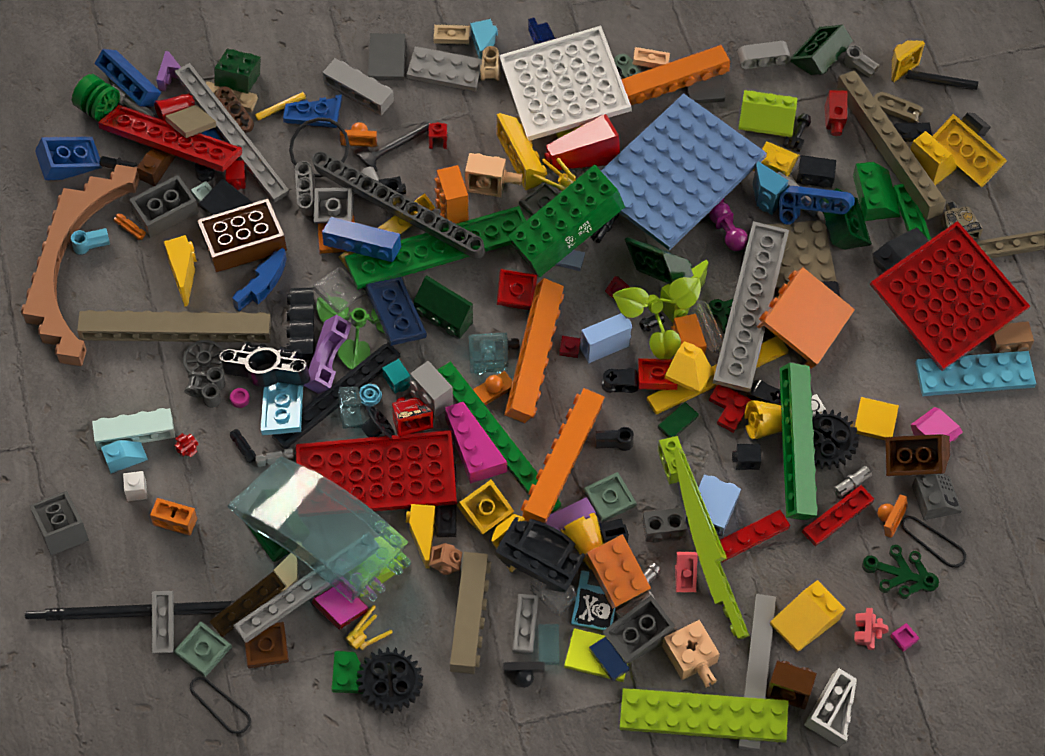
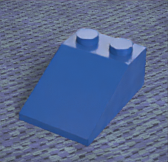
M44 137L40 139L35 150L44 180H63L102 168L99 164L100 157L93 137Z

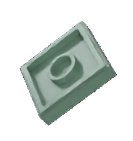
M618 472L583 488V492L601 522H605L637 506L635 499Z
M200 621L173 652L198 673L206 677L232 648V645Z

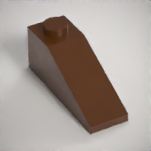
M155 148L150 150L137 166L139 180L156 186L176 155Z

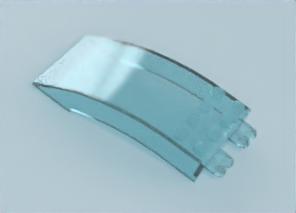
M282 456L227 506L256 533L260 532L306 563L351 603L361 593L370 601H375L378 596L369 585L378 592L383 593L386 588L377 577L387 567L397 575L403 573L402 567L398 565L395 559L405 567L411 564L410 559L402 553L408 541L383 518L331 480Z

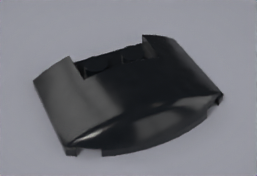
M515 517L494 554L508 568L513 566L544 583L547 589L566 593L585 558L584 553L580 556L575 548L576 543L556 528L533 519H529L528 522L518 521L519 517Z

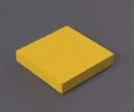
M861 397L855 427H857L856 434L885 440V437H893L899 405Z

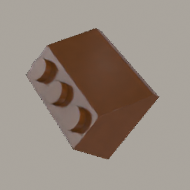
M932 434L885 437L886 476L945 473L950 458V436Z

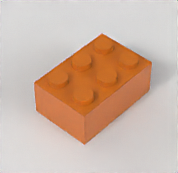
M456 165L437 170V178H434L436 186L434 190L436 207L441 210L440 216L455 224L468 221V193L459 166Z
M623 534L584 555L612 609L651 589Z

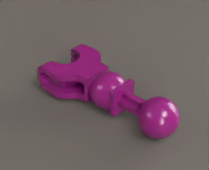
M723 198L708 213L709 219L716 224V229L723 228L726 232V246L732 251H741L747 246L748 235L743 229L734 226V214Z

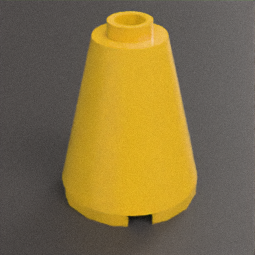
M756 400L747 403L745 419H748L749 425L745 426L751 439H759L782 432L781 405Z
M590 513L591 518L585 519L584 516L566 525L564 527L565 530H560L576 543L575 548L580 556L582 553L585 555L587 552L604 544L595 513ZM585 557L583 561H584V562L586 563V565L591 569V567H590V565H589V563H588V561H587V559H586V557Z

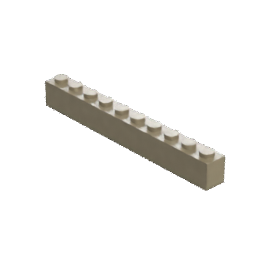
M854 70L839 76L837 90L847 91L848 107L901 184L905 186L904 188L926 220L943 214L946 200Z
M87 310L79 312L77 332L80 340L197 342L200 340H211L214 342L248 341L251 343H270L272 322L270 314L264 312L209 313L202 311L200 313H190L188 311L133 312L126 310L124 312H114L112 310Z

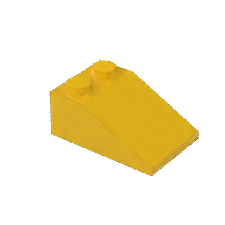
M186 235L164 241L168 261L185 307L189 303L195 274L194 262H197L192 241L188 242Z
M817 580L802 591L772 619L770 624L796 652H799L841 619L845 608Z

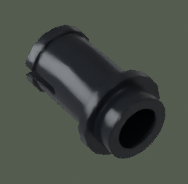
M659 312L658 314L663 324L665 320L663 315ZM655 315L648 318L644 317L639 322L640 328L644 332H649L651 328L659 325Z

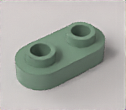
M619 54L614 58L616 66L622 70V79L641 73L640 69L633 65V60L628 55Z

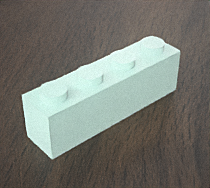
M160 408L151 412L141 411L133 415H119L114 418H100L92 421L97 450H102V446L119 440L146 443L175 438L170 408Z

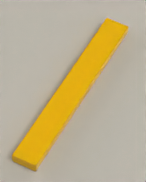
M778 336L762 343L756 368L788 353V348ZM717 364L712 366L714 373L700 394L717 386V384H713ZM678 385L677 390H660L647 396V401L657 415L700 394Z

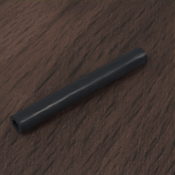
M908 70L906 79L977 90L979 82Z

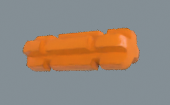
M118 213L114 218L115 223L121 225L123 229L131 235L133 234L138 240H142L146 235L143 229H139V226L126 219L123 214Z

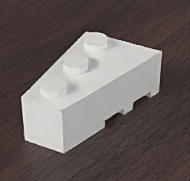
M840 668L830 677L804 724L838 747L847 742L848 725L851 719L850 712L857 681L856 678Z

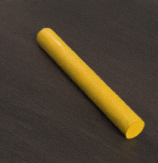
M303 92L255 114V117L259 121L284 109L288 103L306 99V96Z

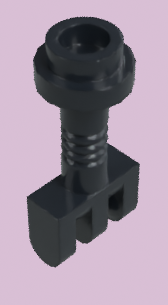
M805 113L798 116V127L792 137L785 138L783 146L787 147L790 141V149H794L795 145L798 144L796 151H801L804 144V139L800 138L805 126L808 127L811 124V117Z

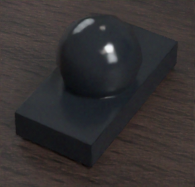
M545 662L503 663V673H515L514 681L522 688L532 685L534 681L533 673H544Z

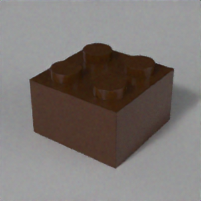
M777 660L766 697L775 700H788V705L805 710L817 673L807 667L799 668L793 666L788 661Z

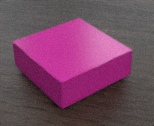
M907 623L890 635L903 652L920 639Z

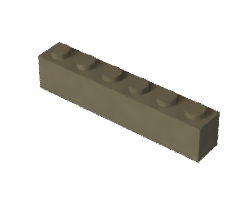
M464 552L450 672L475 674V667L480 666L481 655H477V650L482 648L483 636H479L480 629H484L485 617H482V610L486 611L487 599L484 598V592L489 590V580H486V574L491 573L492 563L488 561V554Z

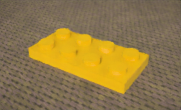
M954 114L932 136L953 155L957 167L981 188L1007 162L1000 153Z

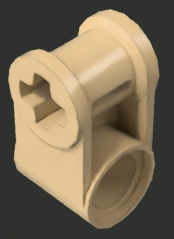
M488 46L483 50L480 68L482 81H485V79L500 80L501 61L498 49L494 46Z

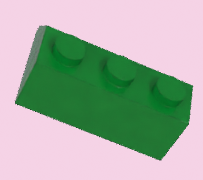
M875 162L857 163L853 179L864 220L871 221L900 217L889 170Z

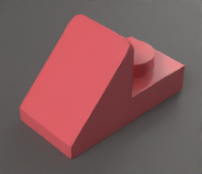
M677 552L675 565L676 592H696L697 552Z

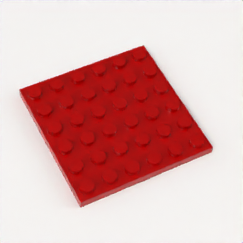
M958 221L870 283V286L941 371L1030 308L1028 302Z

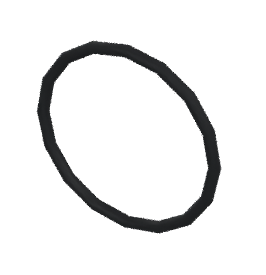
M318 117L306 121L296 129L291 138L289 147L291 162L296 166L297 162L294 159L293 145L299 131L310 123L324 121L337 126L344 135L346 148L341 160L344 163L348 157L350 146L346 131L339 123L330 118ZM314 173L315 177H318V178L324 177V176H322L321 174H315V173Z

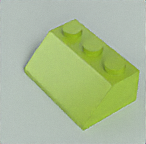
M744 90L738 129L792 137L798 98Z

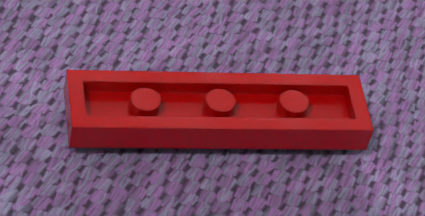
M860 485L805 527L802 533L816 547L872 504L874 498Z
M778 510L720 539L727 559L721 562L789 529L790 523L782 511Z

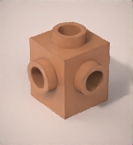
M446 543L431 547L429 566L444 575L459 571L462 552L453 545Z

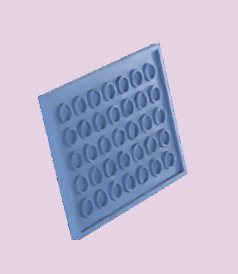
M683 93L607 164L601 172L612 182L621 195L625 208L619 213L666 249L670 250L756 167L758 161L761 163L766 158L767 153Z

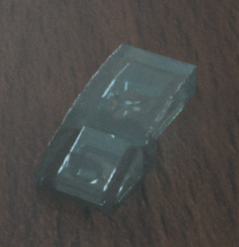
M358 387L339 388V406L343 429L361 428L363 424L360 411L362 402Z

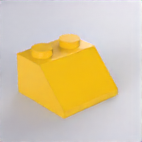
M492 480L486 482L457 504L465 518L482 535L514 512Z

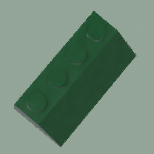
M627 237L624 239L637 271L670 285L676 279L694 276L691 270L692 265L688 259Z

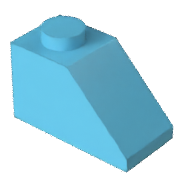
M491 19L470 23L471 37L479 59H482L483 50L486 47L495 45V36H498L496 25L493 26Z
M119 440L101 447L110 473L148 460L141 442Z

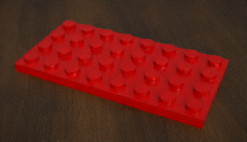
M451 430L401 436L393 435L392 438L381 436L296 444L299 518L409 509L411 504L430 506L457 504Z

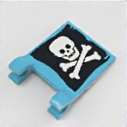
M581 570L571 625L605 630L613 624L615 608L612 609L601 587L588 585L589 572Z

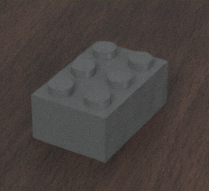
M179 175L129 199L132 212L150 238L199 213L196 199Z

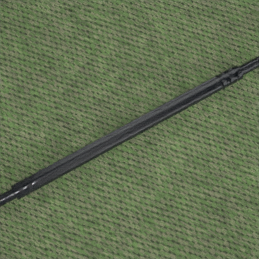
M234 601L174 603V615L220 613ZM152 604L46 608L45 611H25V619H46V621L145 617L152 616Z

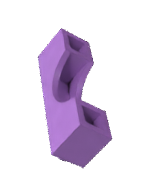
M337 314L324 322L308 369L310 380L303 386L317 394L331 388L336 373L332 369L333 360L340 346L347 340L352 325L351 322Z

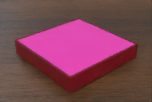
M343 581L313 598L312 604L338 630L365 614L369 609Z

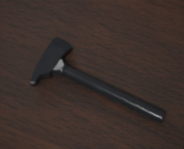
M426 123L379 150L370 152L367 146L356 149L355 153L367 167H373L375 172H377L376 161L381 156L429 131L430 123Z

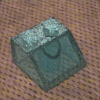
M507 332L468 335L470 373L484 374L486 372L501 373L508 371Z

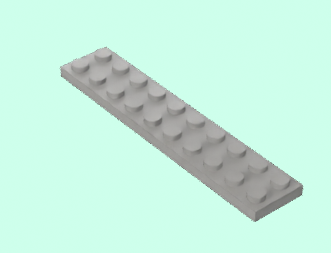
M753 222L713 384L746 392L751 391L766 329L764 325L759 329L757 326L761 322L759 320L760 316L771 308L768 305L773 300L789 233L787 229Z

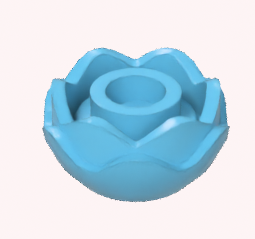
M374 384L363 385L358 392V399L365 406H375L382 398V392Z

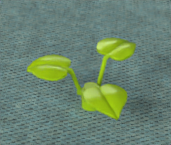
M698 277L676 279L669 287V296L673 300L664 299L663 297L660 299L657 295L648 296L645 290L638 287L619 290L613 294V297L620 312L626 317L634 318L641 315L644 307H647L650 312L654 313L661 332H655L651 335L649 340L650 349L658 359H671L680 348L681 339L675 331L664 330L658 313L662 311L664 302L671 304L676 302L680 309H687L693 306L699 298L701 283Z

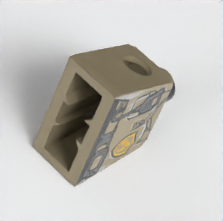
M956 202L946 204L947 211L943 213L941 219L943 231L958 221L974 240L980 239L983 228L970 208L967 206L958 208Z

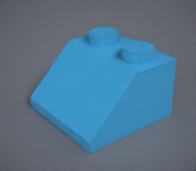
M759 161L756 163L752 183L756 205L762 211L772 215L780 206V196L787 189L789 180Z

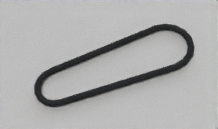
M907 516L902 520V529L943 563L950 567H960L965 563L966 552L960 545L914 516ZM907 519H914L959 548L963 553L962 562L956 565L948 563L908 531L904 526Z
M199 676L190 682L189 687L193 695L229 732L239 734L249 728L251 718L248 712L207 678ZM196 680H204L245 713L248 719L246 727L239 731L230 729L193 690V683Z

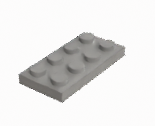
M415 46L407 71V79L476 92L480 79L482 59Z

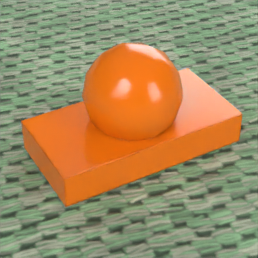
M355 123L352 125L351 130H345L350 146L377 147V131H368L364 123ZM340 131L341 145L346 146L344 135Z
M503 371L498 375H490L484 383L474 388L473 391L484 405H487L509 392L513 381L506 371Z
M900 494L894 506L885 503L878 508L877 515L882 522H886L884 531L887 537H893L908 508L907 497Z

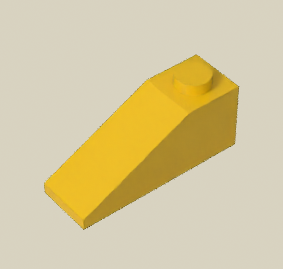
M411 504V511H407L406 523H409L410 532L425 568L430 569L429 560L433 541L435 506Z

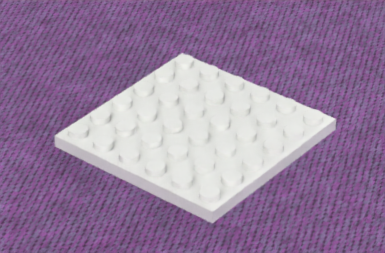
M601 26L499 55L528 141L585 125L605 114L609 118L632 111Z

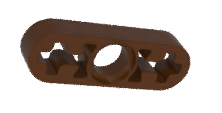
M229 87L218 89V100L243 132L248 133L252 131L254 122ZM224 92L228 94V97L230 98L231 102L228 103L227 100L223 98ZM234 105L240 106V111L237 114L231 113V108ZM240 117H243L248 122V127L242 126L243 123L239 119Z

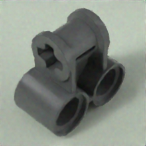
M212 367L206 374L199 372L189 373L188 386L185 387L184 392L192 397H203L207 407H217L221 403L219 390H222L225 386L223 370L219 367Z

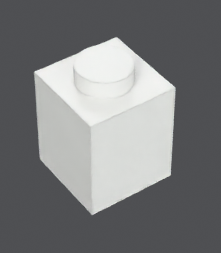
M144 472L123 473L124 492L127 501L147 499V485Z

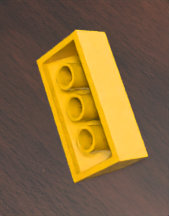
M502 113L497 114L496 135L515 172L523 174L522 185L524 189L528 190L539 186L542 181L534 178L532 175L536 174L546 178L547 170L544 165H541L538 152H534L532 141H528L522 123L519 124L516 117Z

